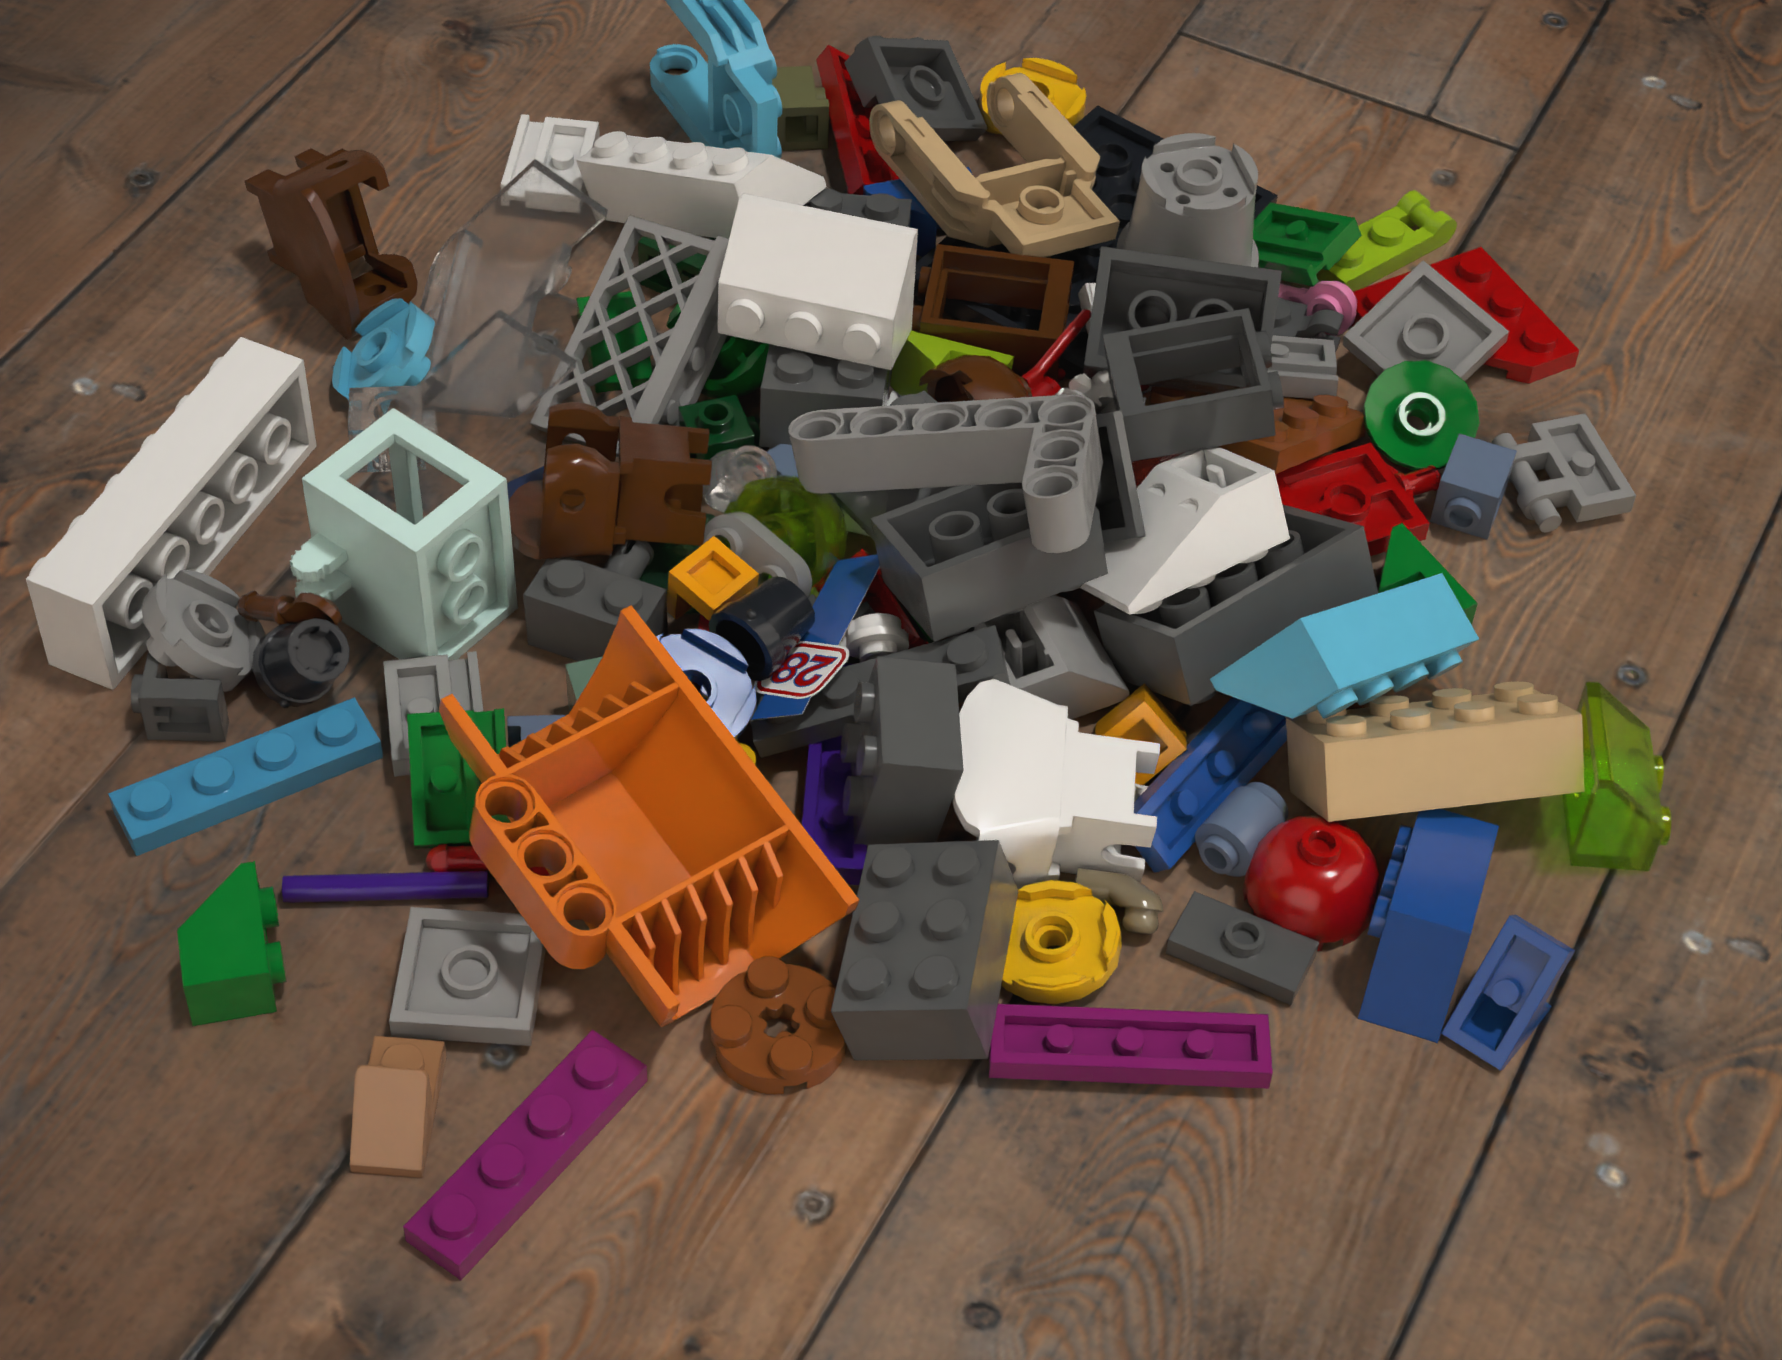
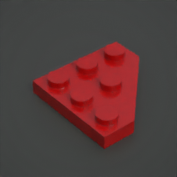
M1482 247L1430 264L1433 269L1509 331L1507 342L1483 365L1508 370L1506 379L1527 384L1575 367L1579 349ZM1410 272L1353 291L1357 300V310L1352 326L1364 317Z

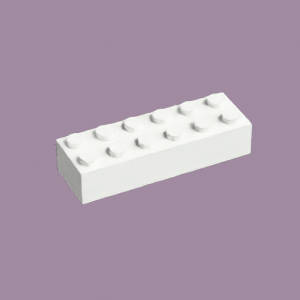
M240 337L223 357H219L214 361L209 373L197 387L179 401L174 413L155 434L149 435L144 440L140 451L119 474H115L110 478L103 493L87 511L72 521L67 533L48 555L40 558L34 564L29 576L26 578L49 665L114 690L147 650L146 641L151 635L143 621L142 603L144 597L156 582L166 574L167 579L174 578L180 570L197 571L209 576L316 448L317 444L303 359Z

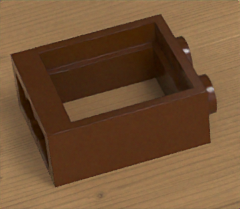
M937 244L932 267H921L917 300L925 302L924 306L913 305L912 331L1014 356L1012 371L1019 376H1023L1036 365L1066 329L1074 261ZM946 298L1042 310L1039 331L942 319ZM1061 356L1044 375L1051 377L1056 382Z

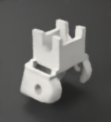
M996 679L980 682L966 697L959 713L964 771L952 801L955 813L964 829L976 836V841L999 840L1018 889L1025 885L1048 880L1058 881L1060 872L1077 874L1078 868L1127 874L1141 883L1145 859L1121 855V845L1151 848L1157 828V817L1134 814V802L1148 788L1145 785L1135 784L1136 772L1154 774L1160 755V743L1078 732L1079 722L1067 718L1068 706L1055 704Z

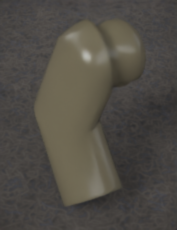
M1078 868L1076 883L1091 889L1092 896L1100 899L1104 905L1106 900L1110 906L1125 908L1122 924L1126 931L1150 935L1157 931L1159 925L1158 912H1164L1162 900L1158 894L1127 874Z

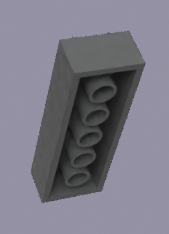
M825 188L803 205L910 227L912 199L895 198L884 193L867 196L839 193L836 190ZM769 344L761 385L759 447L774 448L779 444L791 445L789 425L800 415L811 411L887 406L892 369L878 368Z

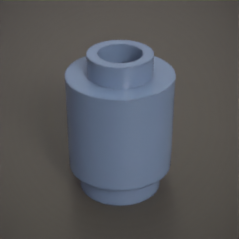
M1251 782L1246 786L1235 788L1196 830V845L1205 865L1219 874L1233 877L1246 875L1260 840L1273 827L1287 820L1289 811L1285 800L1275 789L1261 782Z

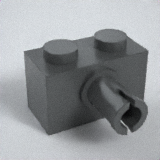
M626 539L625 544H616L612 551V556H609L602 568L570 557L546 559L523 594L528 645L575 661L602 657L617 625L620 610L630 605L633 606L655 636L662 633V638L668 636L666 589L639 580L647 566L654 559L655 554L651 545L647 541L636 540L634 546L628 552L627 549L633 540Z

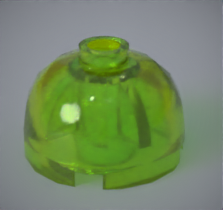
M788 474L753 480L742 487L745 490L740 493L737 501L728 504L724 514L745 512L756 518L804 559L811 573V592L816 590V588L826 582L834 565L839 560L844 559L846 552L847 525L844 513L834 496L830 493L808 492L800 483L798 476ZM725 537V545L731 550L730 543Z

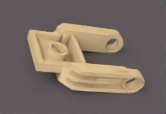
M1017 73L997 78L995 82H990L987 89V107L996 128L1027 163L980 174L977 178L970 173L923 117L917 118L904 102L896 100L873 107L870 113L869 126L871 138L877 152L949 237L984 247L1004 244L1010 253L1037 257H1047L1116 239L1120 221L1092 191L1096 179L1095 173L1100 162L1099 154L1025 74Z

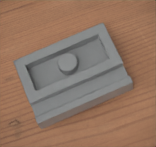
M1273 335L1271 344L1272 367L1268 368L1267 373L1278 371L1283 397L1313 399L1316 395L1336 396L1339 379L1336 376L1337 362L1334 340Z
M477 651L467 652V659L448 660V654L383 661L394 777L410 775L407 714L439 712L440 699L450 694L454 695L465 711H483Z

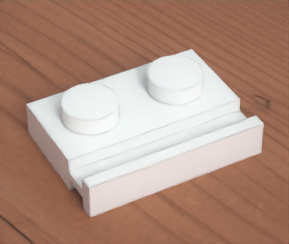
M521 114L501 182L502 202L510 203L512 197L526 198V204L581 210L586 187L576 160L595 147L594 142L600 137L599 122L545 117L544 123L530 122L529 115Z

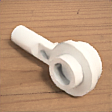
M874 613L852 620L839 646L846 647L849 650V656L864 662L877 656L882 657L907 650L909 648L908 633L901 629V620L897 616Z

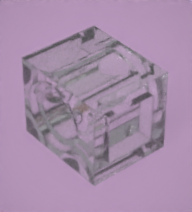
M422 385L349 388V441L392 408H395L437 435L436 410H425ZM389 447L356 473L392 471ZM416 456L418 470H426V462Z

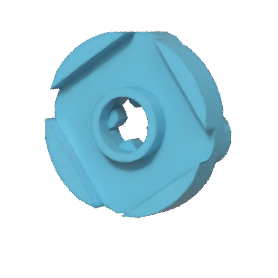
M402 298L392 299L378 306L356 327L355 331L362 338L356 344L354 350L351 352L345 346L341 349L333 368V387L365 414L375 413L386 400L396 394L404 385L409 388L414 387L427 375L431 366V360L425 354L432 340L435 321L411 301L409 305Z

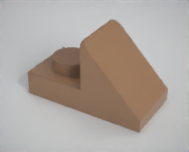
M374 1036L368 1065H358L355 1073L350 1148L351 1172L423 1178L447 1058L445 1041Z

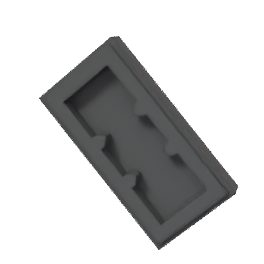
M1194 891L1168 939L1166 954L1292 1005L1316 957L1319 942Z

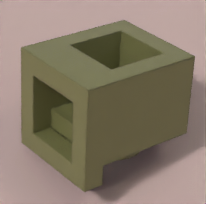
M812 66L777 67V76L775 79H772V85L777 89L782 102V115L778 117L777 136L782 151L828 149L829 102L826 99L825 88H815Z

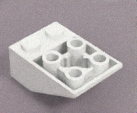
M1218 446L1184 452L1156 465L1137 487L1146 536L1104 543L1108 574L1088 581L1079 588L1129 615L1142 614L1155 610L1162 604L1163 599L1186 588H1198L1211 583L1217 573L1238 563H1250L1265 557L1268 549L1290 539L1275 470Z

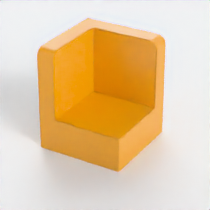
M713 536L669 571L667 612L675 619H678L693 607L710 621L712 615L724 604L736 601L758 586L759 573Z
M1145 683L1096 723L1095 735L1160 743V755L1154 774L1136 772L1135 784L1144 785L1187 750L1185 729Z

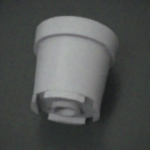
M1186 133L1161 140L1154 145L1153 154L1148 159L1144 158L1131 219L1122 230L1116 248L1259 267V253L1253 240L1255 194L1258 182V169L1254 160L1244 149L1234 143L1232 151L1215 145L1216 137L1207 134Z

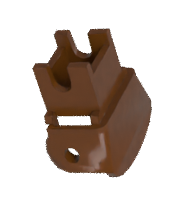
M310 148L294 156L297 166L301 169L287 176L267 169L244 182L247 191L258 197L274 246L267 250L270 261L299 277L306 301L347 340L359 334L355 331L356 327L369 313L383 303L397 298H402L405 302L409 303L417 293L418 281L413 264L406 257L397 254H379L358 184H366L378 191L390 186L385 168L379 159L372 153L364 150L346 151L340 149L326 156ZM364 256L365 261L372 266L373 270L352 279L348 263Z
M583 402L560 403L549 407L543 480L529 481L518 487L510 497L509 511L513 546L525 556L539 560L597 555L612 556L613 544H625L626 539L696 546L703 545L706 513L701 512L703 487L704 485H710L712 460L692 459L689 453L707 454L709 429L632 422L631 417L620 416L619 421V417L606 416L597 407ZM619 432V462H615ZM569 434H579L586 443L585 446L580 444L564 445L562 441Z

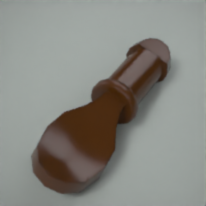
M250 591L242 595L238 600V613L252 622L266 620L282 625L317 618L328 620L337 626L343 619L336 604L314 593H301L295 599L291 595L275 597L260 595L256 591Z

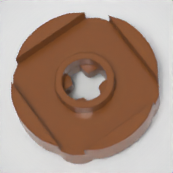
M773 956L754 960L749 965L747 971L736 975L723 986L711 1008V1042L716 1050V1059L724 1073L741 1086L764 1094H784V1086H797L804 1082H807L806 1089L828 1079L843 1061L847 1050V1044L831 1013L836 987L816 971L800 965L785 964L784 961ZM773 1019H786L791 1021V1026L796 1031L793 1034L781 1031L776 1037L768 1036L767 1022Z

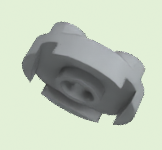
M180 570L171 579H167V574L164 575L143 599V621L151 635L146 641V647L151 656L165 666L174 667L178 665L197 678L221 680L224 692L233 690L242 679L253 671V652L260 639L265 636V632L259 621H250L248 623L238 613L236 606L240 597L232 589L220 581L197 571Z

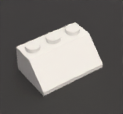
M742 193L738 200L718 282V333L891 370L912 330L918 229Z

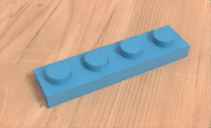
M354 697L108 793L112 810L135 855L138 856L383 758L382 745Z

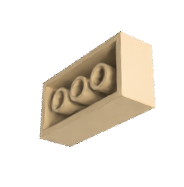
M1529 682L1499 683L1494 686V693L1473 696L1472 692L1467 689H1441L1432 692V700L1409 703V698L1405 696H1380L1369 702L1370 707L1344 709L1325 719L1322 718L1318 710L1294 719L1286 717L1290 792L1328 822L1585 792L1582 714L1558 702L1557 696L1543 694L1535 690L1534 684Z

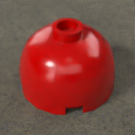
M1320 815L1297 816L1273 827L1260 840L1246 871L1242 891L1244 901L1247 899L1249 905L1254 910V916L1318 941L1317 951H1322L1323 943L1337 942L1344 939L1342 945L1344 946L1355 941L1370 925L1379 892V873L1375 856L1358 832L1341 821L1328 822Z

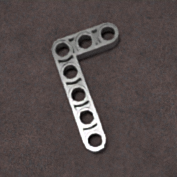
M1053 395L811 411L800 415L789 425V436L800 486L808 492L825 494L1022 483L1031 541L1036 549L1046 553L1068 552L1084 544L1090 535L1103 459L1094 402L1088 397L1081 395Z

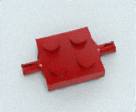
M1371 442L1309 460L1275 474L1283 505L1364 526L1370 556L1387 552L1392 527L1401 523L1419 541L1426 540L1430 523L1415 504L1414 496L1438 490L1441 480L1439 471H1435L1436 467L1433 465L1407 474L1399 473L1382 459Z

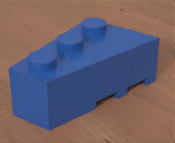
M1443 809L1419 811L1414 828L1400 825L1367 935L1380 938L1358 1019L1438 1043L1471 936L1499 825Z

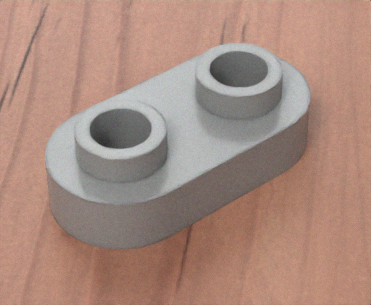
M732 512L716 516L707 523L703 544L713 536L725 544L726 537L730 543L731 550L759 573L758 586L768 580L769 574L772 577H784L795 583L809 597L812 578L809 567L804 559L752 515L745 512Z

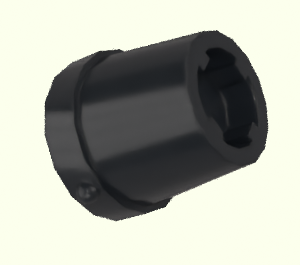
M775 576L766 580L738 600L724 604L712 615L709 621V632L715 633L732 643L742 653L749 665L746 672L750 679L763 681L770 678L781 668L785 657L810 630L815 622V612L810 600L795 583L784 577Z
M313 618L299 623L290 622L277 626L260 639L253 652L252 670L258 686L267 697L279 703L282 708H288L289 706L299 707L315 702L331 689L334 681L341 675L349 661L350 648L343 632L338 626L328 620Z

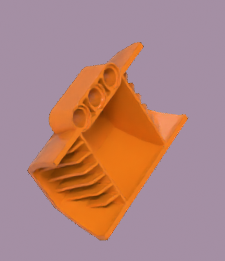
M632 605L620 610L617 625L603 657L569 714L538 732L528 735L527 738L510 748L508 746L502 748L499 754H496L453 694L440 699L439 712L450 740L482 783L475 795L470 824L469 840L475 852L548 953L559 964L570 969H586L595 966L607 953L660 1027L671 1024L715 998L727 982L736 975L747 971L749 965L754 960L767 956L780 959L856 910L860 899ZM497 814L507 815L511 823L500 822L491 816ZM545 867L550 876H540L533 873L529 868ZM583 920L590 930H579L572 927L568 921Z

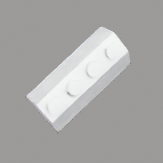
M622 131L610 132L599 137L594 142L595 147L576 160L597 219L626 223L628 216L632 215L687 233L716 238L718 235L729 239L738 200L742 193L805 205L827 187L823 176L773 155L747 152L739 147L725 149L705 146L701 142L681 143L667 141L663 137L645 138L630 136Z

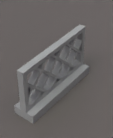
M629 215L530 423L538 430L547 433L549 407L560 404L564 399L580 392L583 403L597 407L606 416H612L628 408L632 422L679 426L678 407L697 402L728 336L718 333V282L729 239L717 235L714 241ZM644 236L656 240L661 254L634 268L631 256L640 237ZM669 244L674 245L676 247L670 249ZM696 253L706 255L707 258L699 275L682 283L676 263ZM666 269L673 288L646 301L639 282ZM630 287L636 307L610 320L606 308L612 296ZM678 302L681 313L674 328L657 335L651 316ZM641 321L648 341L621 354L615 334ZM605 339L611 359L585 372L582 359L587 348ZM653 355L656 366L649 381L633 388L626 368ZM617 374L623 394L596 406L590 386ZM569 434L564 438L584 446L586 443L579 434ZM617 441V450H616V457H618V458H619V441Z

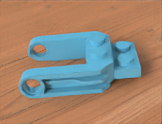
M665 0L708 55V63L692 47L680 44L663 46L657 49V54L650 61V84L652 89L692 142H701L705 146L725 149L739 147L747 152L769 154L781 159L782 149L777 136L778 117L782 115V102L777 89L772 85V79H775L777 76V66L774 56L768 47L760 20L744 0ZM669 69H684L689 72L680 75H671L664 71Z

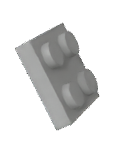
M1422 260L1344 335L1343 346L1378 376L1385 369L1403 361L1428 360L1451 369L1462 380L1466 381L1507 342L1509 331Z
M411 907L389 1018L391 1037L531 1046L546 948L522 915Z

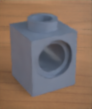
M1459 433L1440 480L1430 522L1488 540L1506 492L1517 451Z

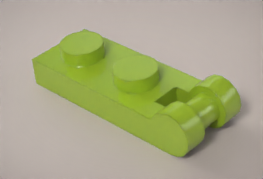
M1416 190L1409 191L1400 199L1397 206L1358 225L1362 236L1329 271L1321 269L1316 274L1317 279L1320 282L1339 281L1347 285L1352 291L1359 290L1446 244L1455 233L1457 223L1444 211H1433L1430 208V201ZM1415 225L1419 227V229L1415 231L1411 229V227Z

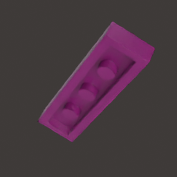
M998 1004L989 1050V1078L1269 1089L1273 1074L1269 1014Z
M591 1030L403 1226L405 1241L459 1280H462L648 1081L647 1065L594 1030Z

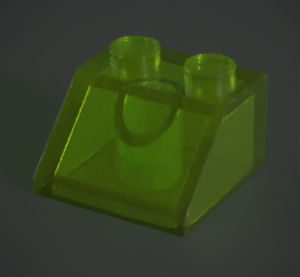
M1586 682L1576 710L1582 714L1585 792L1562 794L1570 865L1649 871L1659 845L1666 846L1671 833V812L1668 806H1661L1659 797L1664 778L1663 759L1660 755H1653L1650 728L1600 683Z

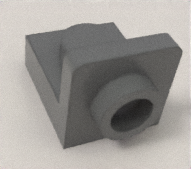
M148 651L143 674H135L131 685L132 711L134 713H142L147 739L226 742L229 717L221 680L168 678L166 666L159 663Z

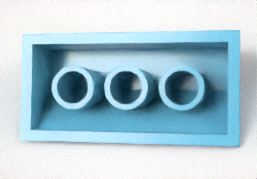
M1443 573L1300 618L1210 678V681L1216 691L1291 719L1316 710L1325 719L1341 712L1356 702L1359 705H1363L1382 696L1391 689L1396 693L1412 686L1425 677L1432 680L1445 674L1463 662L1458 652L1479 640V637Z

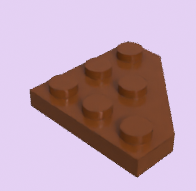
M1153 386L1151 391L1142 395L1146 397L1145 406L1209 394ZM1316 395L1313 399L1283 397L1284 408L1274 410L1275 436L1218 447L1275 470V474H1278L1364 437L1366 432L1365 416L1361 411L1348 408L1347 400L1333 395Z

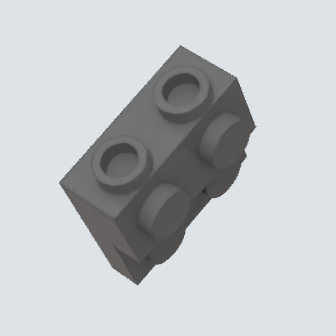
M871 36L859 42L855 47L854 53L844 63L864 108H873L878 104L900 100L908 106L917 118L923 117L943 141H977L988 129L948 40H926L920 37L903 39Z

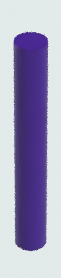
M488 871L283 876L282 898L284 903L488 898L489 896Z

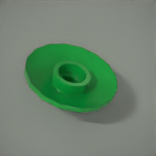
M1428 360L1403 361L1385 369L1370 385L1363 405L1365 430L1375 448L1391 462L1414 471L1427 468L1430 465L1435 466V470L1446 467L1459 433L1475 438L1480 424L1477 401L1467 383L1451 369ZM1415 416L1420 418L1425 425V429L1418 430L1413 428L1407 422V417Z

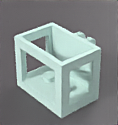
M392 408L302 477L311 539L301 546V550H295V554L291 555L290 566L292 574L296 576L297 580H300L296 582V587H294L296 598L301 593H314L331 600L339 608L343 618L341 621L398 659L448 654V660H457L518 609L507 479L400 411ZM388 447L397 513L346 481ZM416 456L463 485L462 488L425 517H423Z

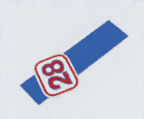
M878 554L836 561L812 606L815 612L813 626L785 657V661L779 670L768 679L755 681L756 692L764 694V697L751 721L803 714L810 698L820 692L847 662L849 650L844 646H839L880 568Z

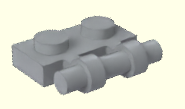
M1586 413L1533 423L1528 436V443L1517 444L1510 433H1502L1493 439V444L1517 451L1508 482H1512L1519 493L1517 503L1525 517L1535 520L1542 532H1551L1560 526L1562 518L1556 510L1559 507L1567 506L1577 523L1631 512L1636 494ZM1545 469L1551 480L1540 482L1534 471Z

